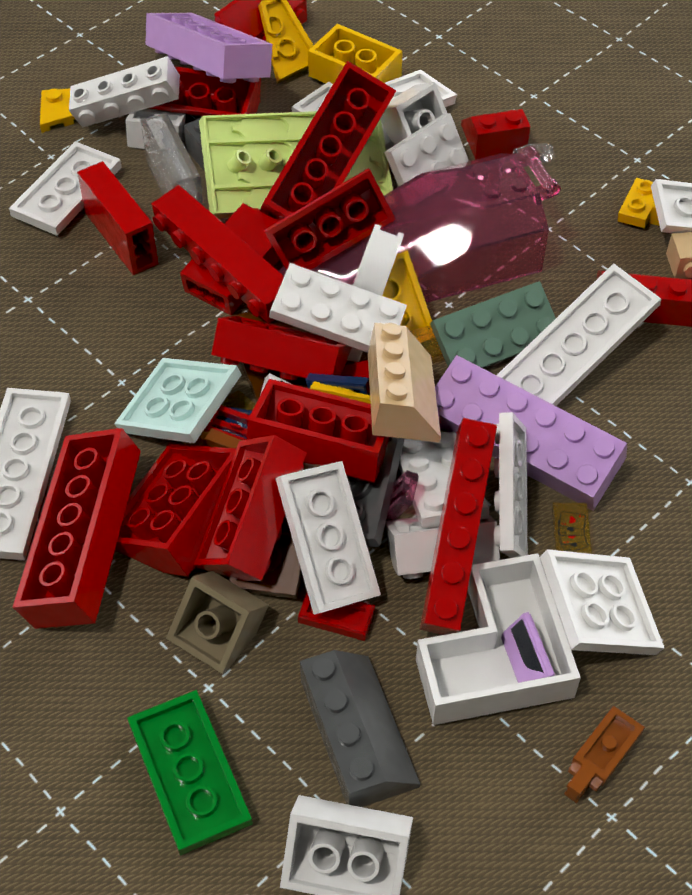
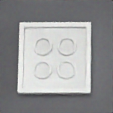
M548 549L540 556L571 650L657 655L664 649L663 642L630 558Z

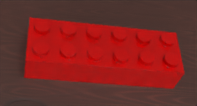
M347 61L265 198L260 211L274 219L282 220L343 184L397 90Z
M123 428L68 435L64 438L12 607L35 629L96 623L141 453L140 449Z

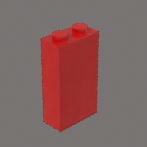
M102 161L78 171L77 174L86 215L131 274L136 275L158 265L152 221L106 164Z
M242 203L224 224L273 267L280 260L263 231L280 221V219H274L262 213L260 209L252 208ZM193 259L180 272L185 292L229 315H232L244 302L240 298L235 299L224 283L215 281L208 269L202 264H196Z

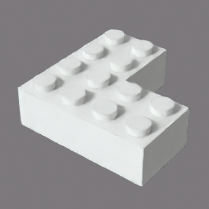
M539 554L472 565L468 592L479 628L419 639L417 643L416 663L433 725L575 698L581 677ZM529 612L555 675L518 683L501 637L503 632L523 613Z

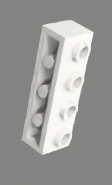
M167 56L71 86L69 111L83 128L179 99L180 74Z

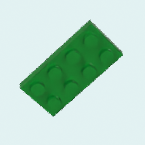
M197 690L127 717L180 856L253 825L251 815Z

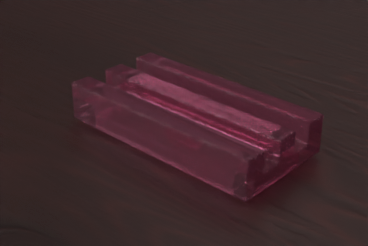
M407 470L393 482V492L386 521L395 520L413 505L419 479L417 473Z

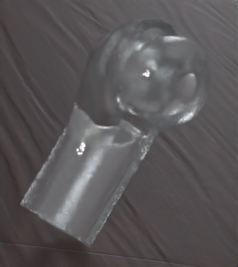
M531 143L513 150L516 162L540 155L541 161L546 163L555 159L556 155L553 152L554 147L549 143Z

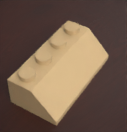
M374 323L368 349L372 434L440 443L441 434L431 355L406 326H399L394 323Z

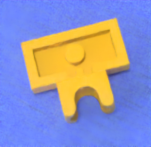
M635 179L618 213V222L645 228L650 219V224L660 226L651 190L652 181Z

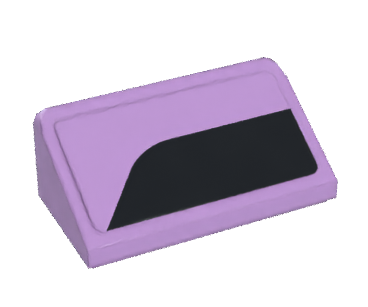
M529 612L523 613L503 632L501 637L517 681L520 683L554 676L555 673L533 618Z

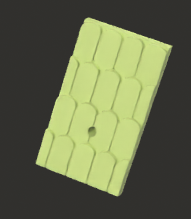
M317 111L202 116L199 120V128L204 156L203 162L209 211L217 218H230L242 203L252 208L261 209L265 198ZM380 120L344 182L369 168L391 209L395 205L389 163L384 153L386 146Z

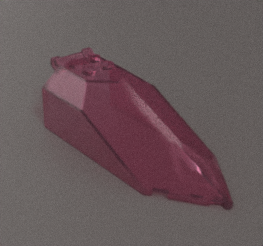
M534 146L526 147L518 154L501 153L424 172L384 195L396 220L380 230L396 236L398 232L404 234L398 253L408 250L426 303L542 271L549 233L542 200L558 195L561 187L557 180L551 178L539 160L540 154ZM530 166L540 182V186L535 187L523 167ZM371 235L318 265L311 271L353 285ZM283 266L278 271L285 276L287 270Z

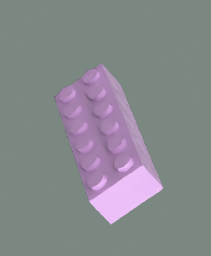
M147 13L146 45L154 48L156 53L167 54L169 59L180 60V64L192 65L194 70L206 71L207 76L219 77L220 81L224 83H235L236 79L241 78L248 82H259V78L270 77L273 44L194 13Z
M458 355L455 356L435 386L439 425L442 430L455 432L457 435L458 427L463 418L498 424L499 413L513 412L526 427L527 475L592 511L596 508L626 459V442ZM495 441L492 457L494 458L499 457V444H496Z

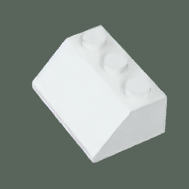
M490 515L488 519L480 520L472 565L500 560L499 546L495 545L494 529L497 521ZM418 517L385 522L392 565L398 576L403 575V578L415 579L422 577L423 572L431 571L439 527L422 529Z
M299 795L290 814L280 888L313 895H400L413 817Z

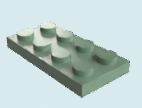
M538 281L437 318L430 322V326L448 367L455 356L458 355L481 368H485L517 356L556 317L541 282Z

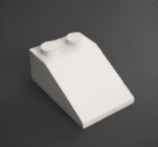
M436 82L417 84L393 98L380 120L387 136L396 145L442 114H446L447 110Z

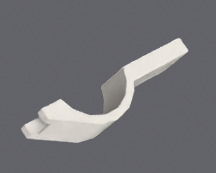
M375 224L353 286L382 296L404 234L398 232L397 236L380 230L381 226ZM352 347L347 361L352 363L359 362L363 351Z

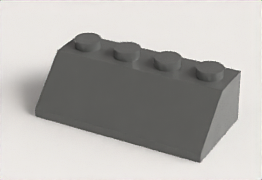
M333 650L301 660V683L346 804L364 807L420 788L421 784L369 656Z

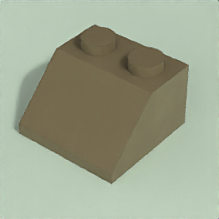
M214 571L193 576L166 639L224 674L255 637L269 604Z

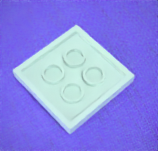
M162 358L114 424L117 428H123L127 434L195 443L242 374L237 365Z

